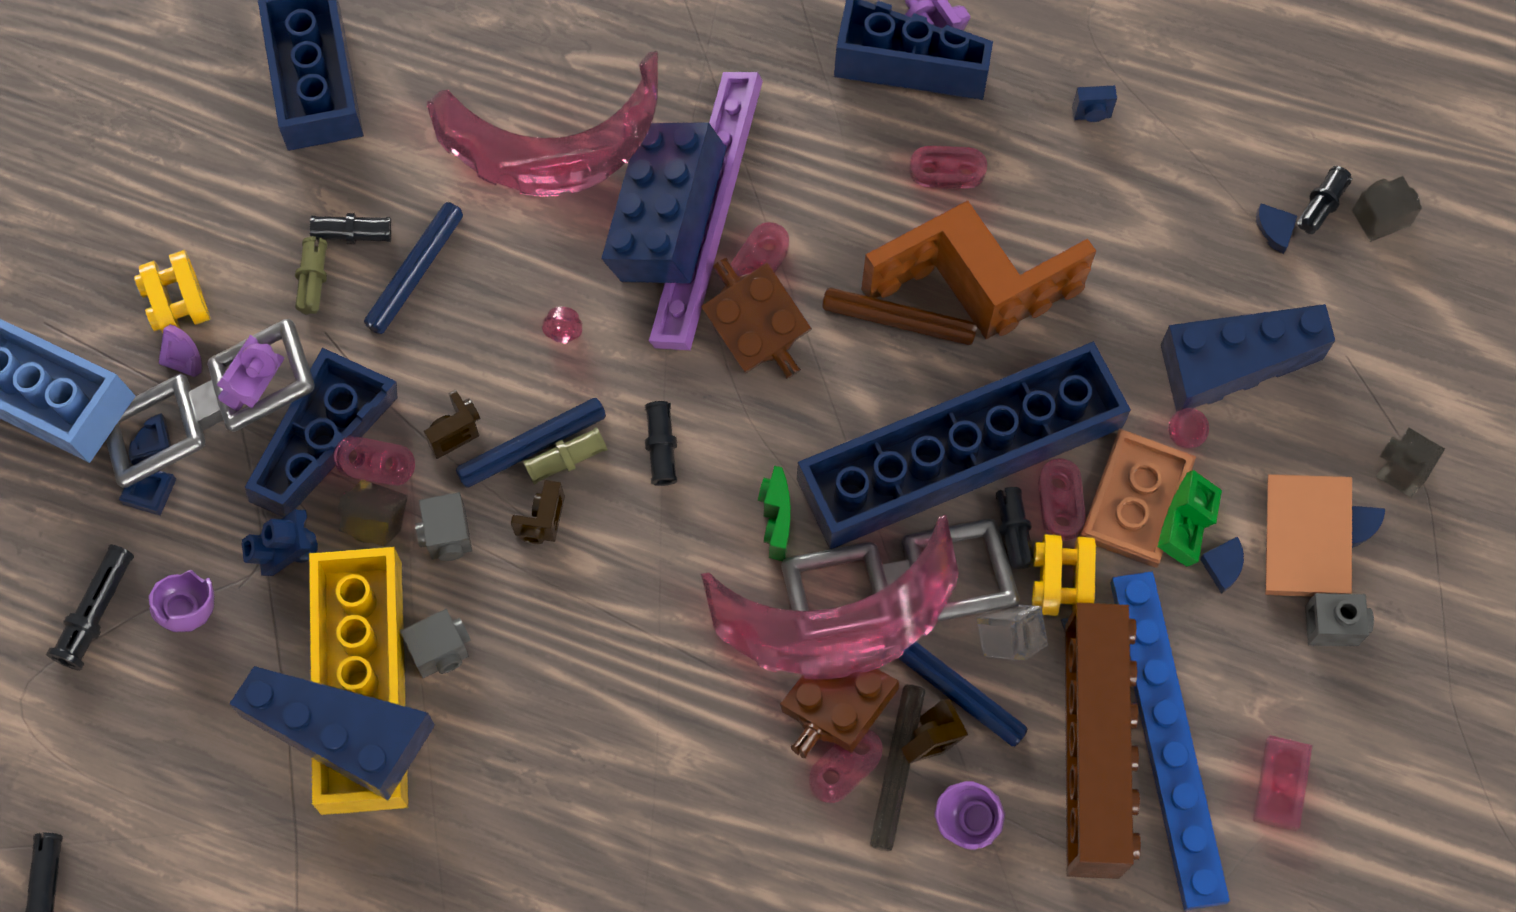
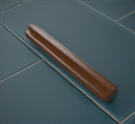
M831 287L827 288L823 298L822 306L826 311L966 345H971L974 342L977 331V324L975 322Z

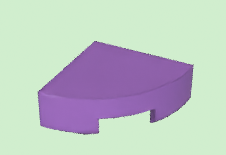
M171 324L163 329L159 364L196 377L202 372V362L195 343L180 328Z

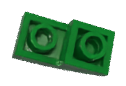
M774 465L771 479L763 478L758 501L764 502L763 517L771 518L768 520L763 543L770 544L769 558L783 561L787 554L790 532V495L783 468Z

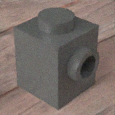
M460 492L419 500L422 522L415 523L417 539L420 547L427 546L432 559L439 558L441 561H453L461 558L463 553L472 552L465 505Z
M1315 593L1305 605L1308 645L1359 646L1369 636V633L1373 631L1374 615L1372 609L1367 608L1366 594Z
M447 608L400 630L422 678L436 672L444 674L453 671L462 664L463 659L469 657L464 643L471 640L461 618L452 621Z

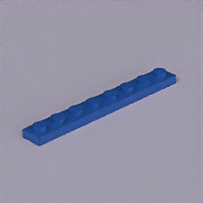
M1153 571L1112 577L1110 585L1114 603L1129 605V619L1136 620V641L1134 645H1130V660H1135L1137 663V682L1133 688L1183 909L1186 911L1227 904L1230 902Z

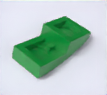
M1196 471L1187 472L1168 509L1157 547L1186 567L1198 563L1204 528L1217 522L1222 490Z

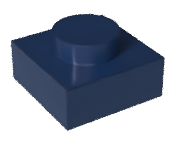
M1116 86L1077 87L1072 104L1073 119L1098 122L1105 118H1111L1117 101Z

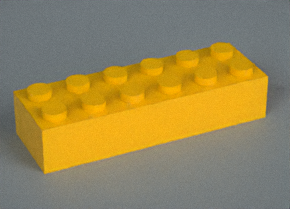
M395 547L309 553L311 681L406 706L404 638L400 632L403 629L402 562ZM312 758V805L321 815L408 808L407 771L387 801Z

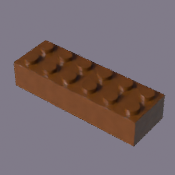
M1077 603L1065 624L1067 877L1119 879L1134 865V860H1139L1140 834L1133 833V815L1138 816L1140 795L1138 789H1132V772H1137L1139 750L1137 745H1131V729H1136L1138 723L1137 703L1131 702L1130 686L1135 687L1137 682V663L1135 660H1130V645H1134L1136 641V620L1129 619V605Z

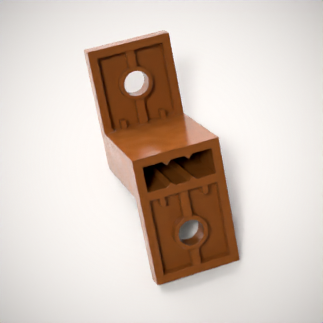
M967 200L865 255L861 290L868 297L877 298L881 296L886 298L898 291L901 284L913 278L919 280L926 277L936 266L973 322L977 324V328L984 338L988 339L997 333L999 336L1010 333L1018 326L1019 321L1030 315L1032 318L1041 316L1051 308L1052 303L1063 297L1065 300H1069L1080 294L1085 288V282L1091 271L1096 249L1087 238L1020 275Z

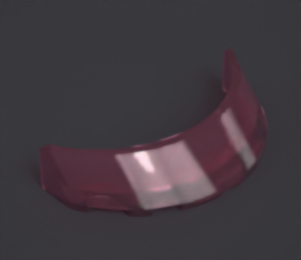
M649 52L639 63L642 79L635 92L622 108L606 121L587 131L557 138H538L511 133L484 121L472 113L447 89L439 91L427 102L436 138L449 154L453 152L467 166L476 171L479 178L495 186L501 184L519 190L520 194L533 196H558L565 191L576 193L588 189L606 180L627 163L646 137L653 121L658 101V52Z
M944 515L938 517L927 546L903 575L879 592L841 607L816 611L778 609L753 602L736 594L720 583L709 572L703 573L701 576L715 633L723 642L729 643L742 654L757 661L758 666L777 673L778 669L790 673L803 674L806 679H833L848 677L851 673L857 671L868 672L879 668L902 656L903 650L922 635L926 637L937 624L938 616L947 604L953 589L955 590L959 573L947 516Z

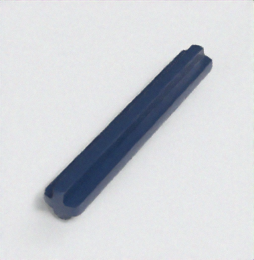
M446 202L442 205L367 314L364 322L371 331L382 334L388 328L463 218L462 210L457 205L451 202Z
M592 398L459 465L456 468L459 480L465 488H469L554 445L556 442L564 440L605 419V410L597 398Z
M895 629L888 636L885 644L891 654L1009 745L1015 747L1021 742L1028 730L1026 725L901 629Z

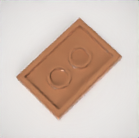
M1119 428L1080 537L1095 538V544L1098 547L1157 568L1163 551L1157 546L1165 517L1187 472L1192 471L1196 456Z
M1268 474L1265 595L1313 597L1315 593L1352 594V477Z

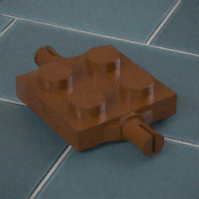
M727 258L720 260V262L728 272V275L725 274L717 262L712 268L715 269L725 287L719 295L701 307L745 374L761 363L773 360L776 361L786 379L792 377L793 374L785 362L797 374L801 369L788 350L797 339L812 329L768 262L752 273L738 277Z
M873 638L862 655L851 654L833 643H827L780 703L782 712L797 720L805 729L791 746V749L797 755L800 754L802 758H806L818 740L833 742L852 753L899 690L898 680L879 670L875 665L884 652L888 650L887 645L882 640L879 643L878 638Z

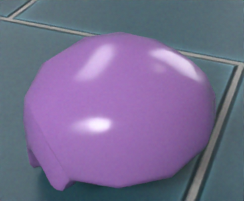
M188 570L181 575H169L156 582L149 595L152 618L160 626L172 632H190L205 624L214 610V590L210 578L204 580L192 570Z
M965 781L949 786L938 798L934 814L939 831L945 839L962 848L972 850L992 844L1002 832L1005 812L1000 798L988 787L973 781Z

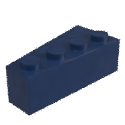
M846 0L836 46L834 77L983 100L993 41L949 25L942 29L931 25L927 21V17L915 13L912 17L892 11V5L879 0L876 5L864 0Z
M1326 304L1169 325L1160 346L1177 417L1189 413L1193 408L1207 403L1209 405L1220 401L1224 396L1241 389L1245 391L1258 386L1260 382L1274 376L1278 378L1323 360L1335 342V336Z
M322 347L310 369L315 385L314 390L292 402L245 486L249 502L283 518L295 510L398 398L397 382Z
M256 666L253 667L229 703L243 719L387 801L435 727L428 712Z

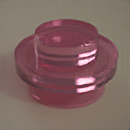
M556 307L550 310L543 320L542 330L552 340L559 343H567L581 335L582 322L575 310L567 307Z
M1181 409L1170 419L1168 426L1169 435L1172 441L1179 447L1187 449L1196 448L1204 443L1208 436V420L1197 409Z

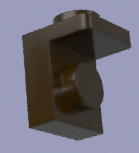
M457 390L449 393L456 414L442 416L436 419L430 425V428L424 430L429 447L437 459L479 437L475 423L481 419L470 398L463 401Z
M544 481L542 493H536L534 496L532 517L512 515L511 526L514 534L519 536L520 540L530 544H542L544 540L556 541L565 499L561 482Z
M950 699L941 700L920 716L922 726L913 732L915 738L901 748L908 764L944 754L969 735Z

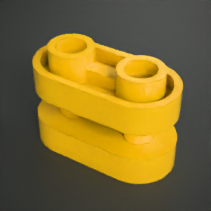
M185 250L169 255L172 267L160 271L156 262L151 261L140 265V274L134 276L142 298H149L151 307L145 309L153 331L161 329L163 333V329L170 324L180 328L178 318L189 314L195 325L211 320L196 273ZM178 282L184 300L172 303L166 286Z
M1044 534L1042 542H1035L1033 566L1040 567V581H1034L1032 606H1039L1040 615L1058 616L1060 604L1072 605L1073 611L1077 603H1094L1095 538L1077 537L1075 548L1070 549L1062 548L1061 535ZM1062 565H1073V588L1061 587Z

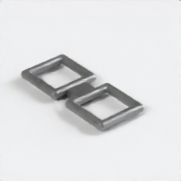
M284 319L253 335L259 344L271 345L281 339L283 340L296 382L259 400L253 408L248 406L240 411H235L218 399L223 389L217 386V384L247 339L212 356L208 360L207 365L212 380L191 390L188 378L185 375L178 374L135 396L106 439L116 483L123 488L129 487L201 450L205 446L203 431L223 420L225 427L229 431L235 432L311 393L315 385L294 322L290 319ZM175 394L187 438L130 467L119 423Z
M985 519L905 535L902 539V546L906 560L883 565L878 547L873 542L784 559L781 567L801 645L812 647L892 631L898 625L894 608L916 603L919 604L923 620L928 623L1016 606L1019 603L1020 597L996 521ZM984 536L1000 592L936 605L921 548ZM864 560L879 616L814 629L800 572Z

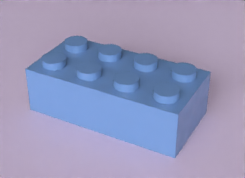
M0 319V419L90 463L135 398L134 393L117 374Z

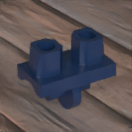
M295 509L281 520L270 519L263 524L260 535L249 534L242 539L244 562L260 564L261 576H274L294 561L299 563L307 562L309 560V553H317L318 543L316 535L307 528H304V522L307 518L306 510Z

